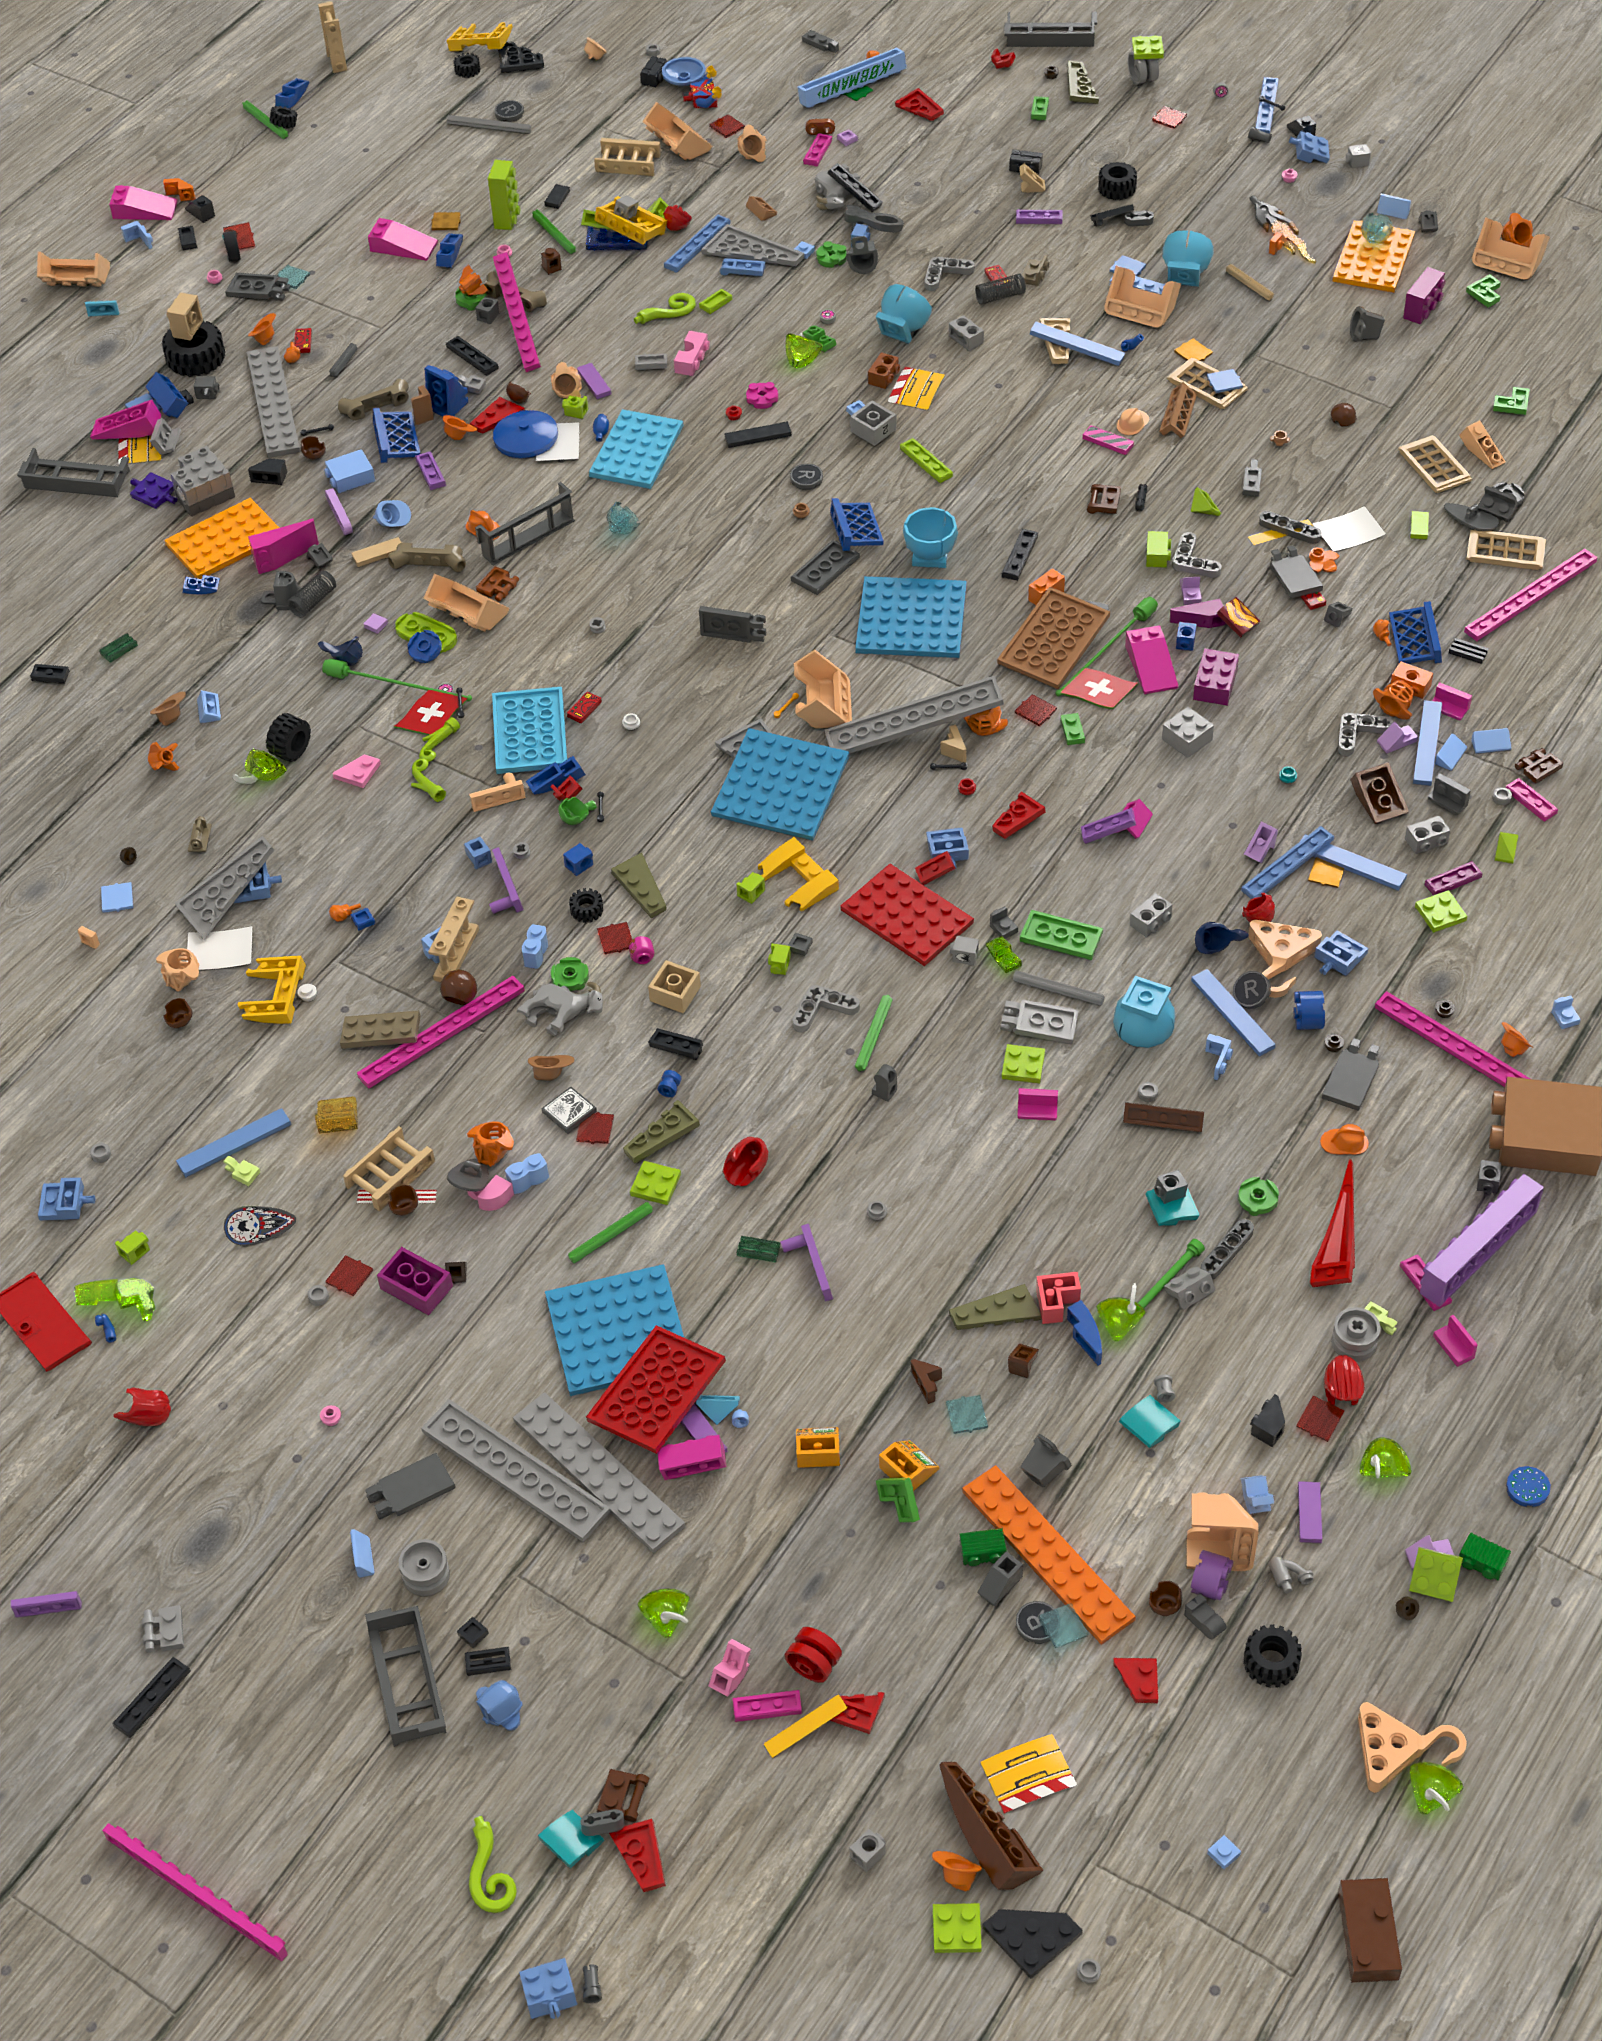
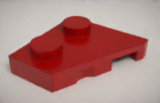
M877 1692L878 1695L864 1696V1694H855L851 1697L846 1695L840 1696L847 1709L829 1721L870 1734L884 1701L885 1693Z

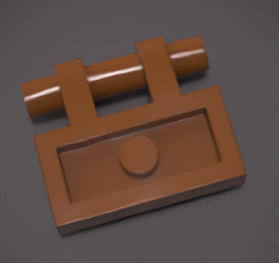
M495 566L476 586V590L489 597L495 593L497 594L495 596L496 601L500 602L508 596V592L517 586L519 578L517 576L509 578V571Z

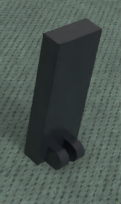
M1133 204L1090 215L1091 221H1093L1096 227L1102 226L1104 218L1133 211L1134 206Z
M659 1028L656 1029L648 1041L649 1046L652 1048L686 1056L693 1060H697L702 1053V1040Z

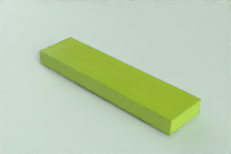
M914 438L900 444V450L939 483L953 477V472Z

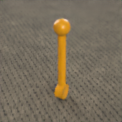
M793 693L792 698L779 711L774 712V717L780 718L781 713L794 699L799 698V694Z

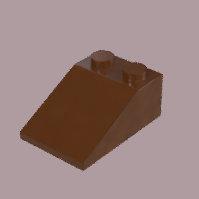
M1389 762L1357 772L1350 779L1356 796L1374 824L1409 813Z

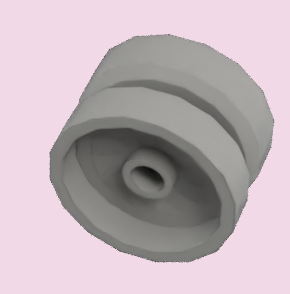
M1133 52L1129 53L1127 61L1128 70L1134 84L1139 85L1146 81L1151 82L1158 79V59H1134Z
M1359 1307L1347 1308L1341 1311L1335 1319L1331 1340L1336 1353L1342 1356L1347 1355L1356 1362L1372 1357L1377 1349L1381 1329L1377 1317L1367 1309Z
M422 1539L408 1544L402 1550L399 1557V1569L407 1590L414 1595L430 1596L440 1592L447 1585L450 1577L449 1564L446 1553L440 1544L433 1540Z

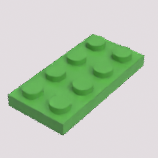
M1031 910L1021 932L1020 942L1092 960L1103 934V928Z

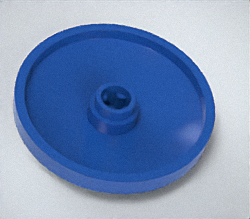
M525 410L510 414L503 418L493 431L496 448L502 454L513 458H529L540 455L549 450L558 438V428L555 420L550 415L535 410Z

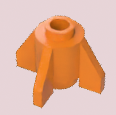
M467 265L463 269L458 288L463 294L467 295L484 294L488 289L484 284L480 286L482 281L479 274L477 275L475 272L471 274L473 270Z
M157 742L152 743L148 754V762L154 770H158L160 767L172 771L178 770L179 766L174 761L172 762V751L176 749L178 744L173 743L166 748H162Z

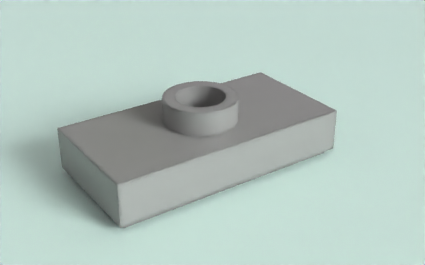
M667 354L635 355L636 370L667 368Z

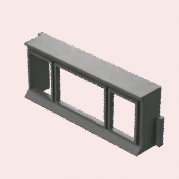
M1007 12V23H1004V36H1007V47H1094V25H1097V12H1091V23H1010V12ZM1011 29H1028V32H1011ZM1032 29H1068V32H1032ZM1073 29H1090V32H1073Z
M32 448L27 461H23L17 476L22 479L24 488L118 497L125 476L130 471L128 466L129 457H122L119 466L39 459L36 448ZM38 466L55 468L52 476L35 474ZM61 469L98 472L95 480L58 477ZM105 473L115 474L112 482L102 481Z
M559 482L558 496L491 532H488L481 524L476 526L477 542L481 543L482 556L492 565H495L573 523L575 520L573 519L570 495L572 491L562 482ZM561 503V511L553 515L552 507ZM547 510V519L517 535L514 534L515 527ZM508 531L509 539L494 547L493 539Z
M418 1606L393 1612L391 1608L365 1614L393 1747L402 1742L443 1732L444 1734L447 1733ZM414 1624L418 1645L383 1653L379 1632ZM420 1652L431 1699L395 1707L385 1661ZM433 1707L435 1720L400 1728L397 1715Z

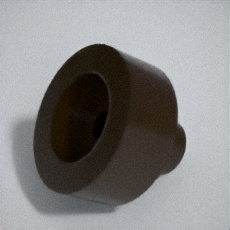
M1402 1597L1396 1602L1397 1615L1405 1620H1413L1419 1612V1603L1411 1597Z

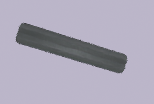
M349 344L329 370L330 376L337 377L358 350L356 344Z

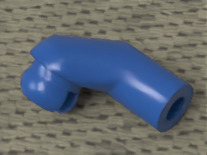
M1138 334L1133 339L1124 340L1121 343V349L1123 351L1134 349L1144 340L1143 335Z
M96 1315V1326L103 1325L106 1341L108 1343L114 1342L116 1340L115 1329L108 1315Z

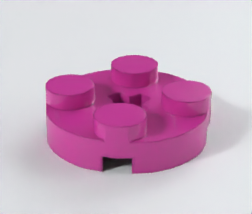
M772 382L751 383L746 391V401L749 405L750 403L753 404L754 408L757 409L769 408L772 406V403L778 401V390Z

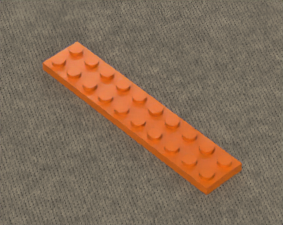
M996 1465L962 1488L964 1495L995 1529L1003 1528L1004 1539L1101 1645L1135 1621L1136 1616Z

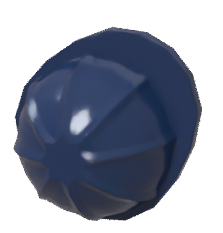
M358 636L339 646H333L324 641L318 642V646L322 651L329 652L335 660L347 662L348 666L358 663L363 654L362 646L358 642Z
M1209 921L1202 924L1196 931L1195 945L1200 953L1213 954L1226 949L1231 941H1242L1248 938L1249 934L1241 929L1229 930L1221 923Z

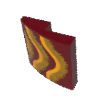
M1237 597L1225 604L1216 613L1240 638L1261 622Z

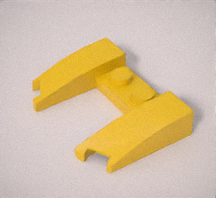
M501 22L491 33L473 34L476 28L475 23L471 24L468 29L460 26L447 39L449 51H462L466 46H473L475 44L480 46L487 45L488 49H502L509 38L513 26L509 24L506 27L505 22Z
M795 837L782 844L758 864V870L763 869L764 874L761 876L765 881L790 866L807 881L806 884L784 901L788 907L793 902L800 904V911L806 910L839 890V880L828 869L824 871L805 853V847Z
M302 956L257 958L256 962L260 965L256 970L248 968L246 971L247 976L277 979L273 1000L238 1002L239 1009L245 1010L242 1018L262 1023L291 1024L295 1011L293 1001L298 981L303 979L306 967Z

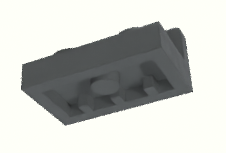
M1486 486L1484 488L1485 493L1478 504L1479 510L1508 522L1517 507V498L1511 493L1501 492L1496 487Z
M1439 773L1435 778L1434 790L1428 795V799L1459 815L1468 805L1471 790Z

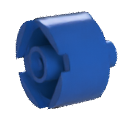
M1323 991L1294 992L1296 1007H1293V1017L1296 1019V1030L1323 1029L1325 1026Z

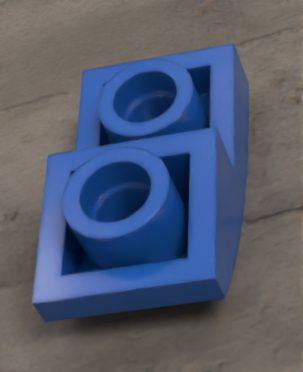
M203 575L202 579L185 577L183 593H215L218 590L220 578Z

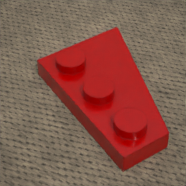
M920 88L895 101V107L931 121L944 114V110Z
M499 397L469 424L476 427L477 432L484 434L494 429L506 416L519 411H525V408Z
M1021 791L1018 794L1017 800L1011 802L1007 812H1003L995 821L992 829L993 832L1006 839L1046 813L1045 806Z
M652 1819L627 1825L619 1831L609 1833L643 1892L666 1886L655 1825Z

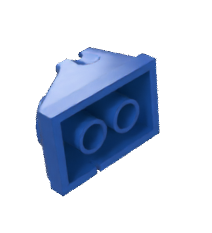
M426 366L424 368L425 387L430 394L433 412L442 417L445 415L455 417L468 403V397L465 398L468 388L463 387L458 382V377L445 369L441 370L435 366Z

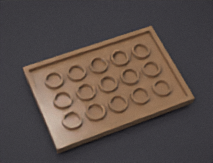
M1049 587L998 657L997 664L1059 689L1110 617V611Z

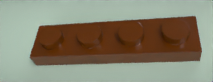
M1125 1102L1123 1123L1202 1132L1204 1111Z

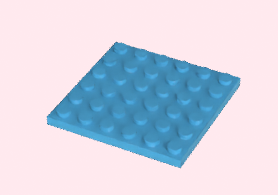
M864 576L855 648L856 653L960 658L967 581Z
M748 728L711 810V815L813 841L849 759V751Z
M664 1264L545 1291L570 1396L608 1388L656 1325L684 1337Z

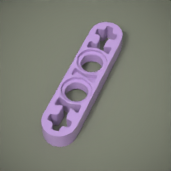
M334 489L325 490L328 504L343 534L353 533L351 523Z

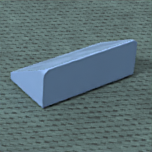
M1381 194L1377 213L1407 219L1411 200Z
M201 690L197 698L200 723L220 720L218 694Z
M1508 728L1474 731L1471 741L1476 754L1511 750Z
M1451 734L1438 752L1435 764L1452 771L1466 751L1467 746L1456 735Z
M352 1529L350 1535L357 1576L361 1578L374 1575L370 1539L367 1535Z

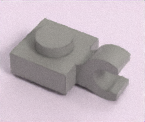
M463 375L458 376L459 383L473 393L480 394L486 385V379L472 375L470 378Z

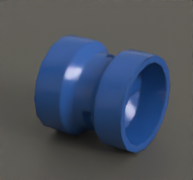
M672 1070L664 1071L662 1081L657 1087L658 1092L665 1097H674L677 1092V1086H679L682 1080L680 1074Z

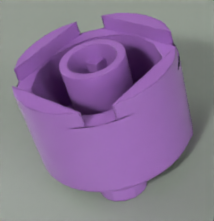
M1202 1550L1199 1556L1202 1563L1196 1565L1191 1583V1593L1198 1595L1201 1593L1204 1597L1221 1600L1223 1593H1226L1229 1583L1226 1578L1228 1573H1231L1234 1561L1228 1557Z

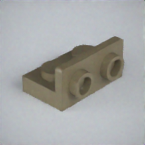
M1044 255L1042 261L1029 259L1022 273L1025 284L1038 286L1040 281L1044 279L1045 271H1048L1050 264L1048 255Z

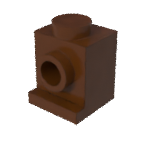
M555 248L545 249V252L541 253V267L549 275L562 270L561 258Z

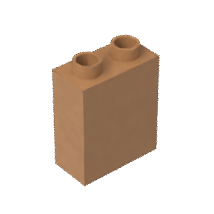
M1507 1077L1504 1091H1493L1491 1114L1501 1115V1125L1491 1126L1489 1149L1499 1150L1501 1166L1590 1176L1597 1175L1602 1159V1087Z

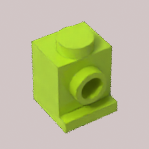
M569 395L568 399H564L562 408L564 409L565 416L583 419L588 411L587 396L580 398Z
M752 872L743 879L742 883L738 882L736 884L737 896L752 904L765 891V879L760 874Z
M772 943L771 954L768 957V965H771L770 971L773 974L786 975L791 959L790 946Z
M136 1230L126 1236L122 1242H115L118 1254L131 1265L150 1251L147 1236L143 1232L139 1233Z

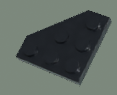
M512 41L506 42L502 49H498L501 73L545 68L543 54L532 53L531 49L524 46L520 48Z
M999 1909L982 1924V1928L1030 1979L1083 1934V1930L1067 1913Z

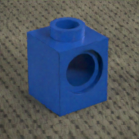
M1179 622L1176 649L1193 651L1197 624Z
M581 843L563 854L565 867L575 876H578L593 865L592 851Z

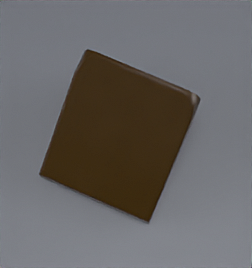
M467 1262L445 1263V1270L450 1272L452 1283L466 1282Z

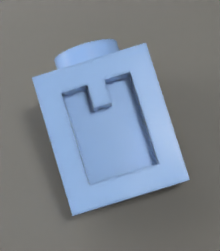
M1572 996L1560 997L1553 1003L1551 1013L1561 1029L1580 1024L1581 1019L1572 1007Z

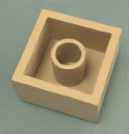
M180 292L177 298L174 299L171 307L168 308L167 317L174 338L191 340L202 324L203 317L198 295Z
M666 960L648 986L650 1002L684 1013L701 987L700 972Z

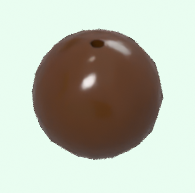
M464 970L450 971L443 977L440 984L442 998L458 1005L468 1004L474 1000L477 994L476 979Z

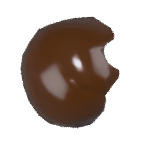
M511 381L506 387L508 397L517 403L525 402L531 395L528 390L526 391L520 385L512 384Z
M1339 403L1330 411L1332 421L1339 422L1342 427L1350 426L1357 420L1356 411L1351 404Z
M316 436L304 437L301 440V453L311 460L322 458L326 453L324 442L320 443Z
M176 998L165 1005L166 1014L163 1017L169 1027L181 1028L190 1022L193 1012L185 999Z
M398 1186L390 1192L388 1205L393 1214L406 1216L413 1213L418 1206V1195L412 1186Z
M1172 1581L1159 1582L1156 1590L1150 1591L1149 1605L1152 1611L1163 1617L1178 1612L1182 1606L1183 1598L1180 1587Z

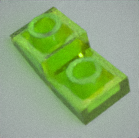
M1003 936L986 943L990 954L1005 973L1022 966L1021 959L1012 951L1011 944Z
M118 1279L87 1282L75 1285L74 1287L76 1305H97L98 1301H119L120 1299Z

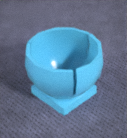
M1188 230L1169 234L1163 245V259L1168 267V282L1174 281L1181 283V285L1199 287L1200 274L1208 268L1213 256L1211 240L1201 233L1190 231L1186 248Z
M894 284L885 291L881 301V312L877 313L876 319L883 335L909 344L912 340L910 333L925 325L931 315L932 307L927 299L917 291L907 286L905 288V285Z
M930 507L918 509L908 515L904 522L903 534L907 548L913 552L912 566L946 568L948 553L954 547L958 536L955 517L948 511L945 512L943 509Z
M1135 976L1127 992L1118 1000L1115 1007L1113 1023L1119 1038L1121 1037L1123 1041L1137 1047L1150 1048L1163 1044L1172 1035L1175 1025V1010L1168 998L1171 993V987Z

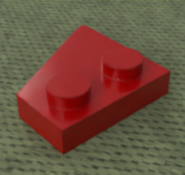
M1113 1658V1666L1121 1674L1122 1681L1130 1690V1695L1135 1703H1158L1157 1658Z

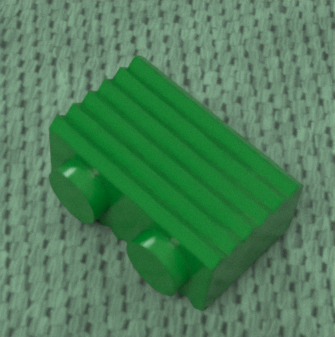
M1003 1528L959 1533L962 1561L965 1566L967 1564L969 1566H978L984 1562L994 1564L1007 1552Z
M1470 1533L1459 1553V1557L1463 1558L1461 1565L1468 1570L1474 1569L1481 1572L1487 1579L1494 1578L1499 1581L1509 1561L1511 1551L1481 1536Z

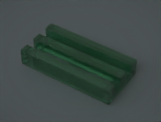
M126 633L99 649V652L107 661L112 662L137 647L138 643Z
M741 1236L736 1253L740 1257L776 1262L781 1242Z

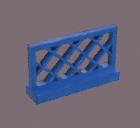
M373 408L372 421L381 463L388 462V458L415 457L419 455L420 449L412 412H380V408ZM406 417L409 418V419L406 420V421H404V420L401 419V418H406ZM384 418H390V419H392V420L389 422V421L385 420ZM395 422H398V423H400L401 425L398 427V426L394 425V423H395ZM390 427L394 429V431L390 432L387 429ZM404 427H407V428H409L410 430L407 432V431L404 430L403 428H404ZM399 432L403 434V436L400 437L396 434ZM407 437H409V438L412 439V441L409 442V441H407V440H405V439H406ZM390 438H393V439H395L396 441H395V442H392V441H390L389 439H390ZM403 443L405 446L401 447L398 444ZM395 448L398 452H391V450ZM412 448L416 451H408L407 449Z
M832 498L830 514L843 551H850V546L883 545L884 540L870 503H840L838 498ZM857 537L861 540H853V538Z
M1431 601L1424 602V607L1389 612L1399 663L1401 661L1409 664L1433 659L1435 663L1442 662L1441 647ZM1414 614H1422L1418 619L1412 617ZM1396 617L1404 618L1401 622L1394 620ZM1408 620L1413 622L1411 626H1407L1405 623ZM1418 625L1424 627L1421 631L1415 629ZM1400 628L1406 630L1403 634L1397 632ZM1410 633L1416 634L1413 639L1407 637ZM1420 637L1426 639L1423 644L1417 641ZM1403 640L1409 642L1406 646L1400 644ZM1412 645L1419 647L1416 651L1409 649ZM1424 649L1430 652V654L1422 655L1420 652ZM1405 653L1411 654L1410 657L1402 658Z

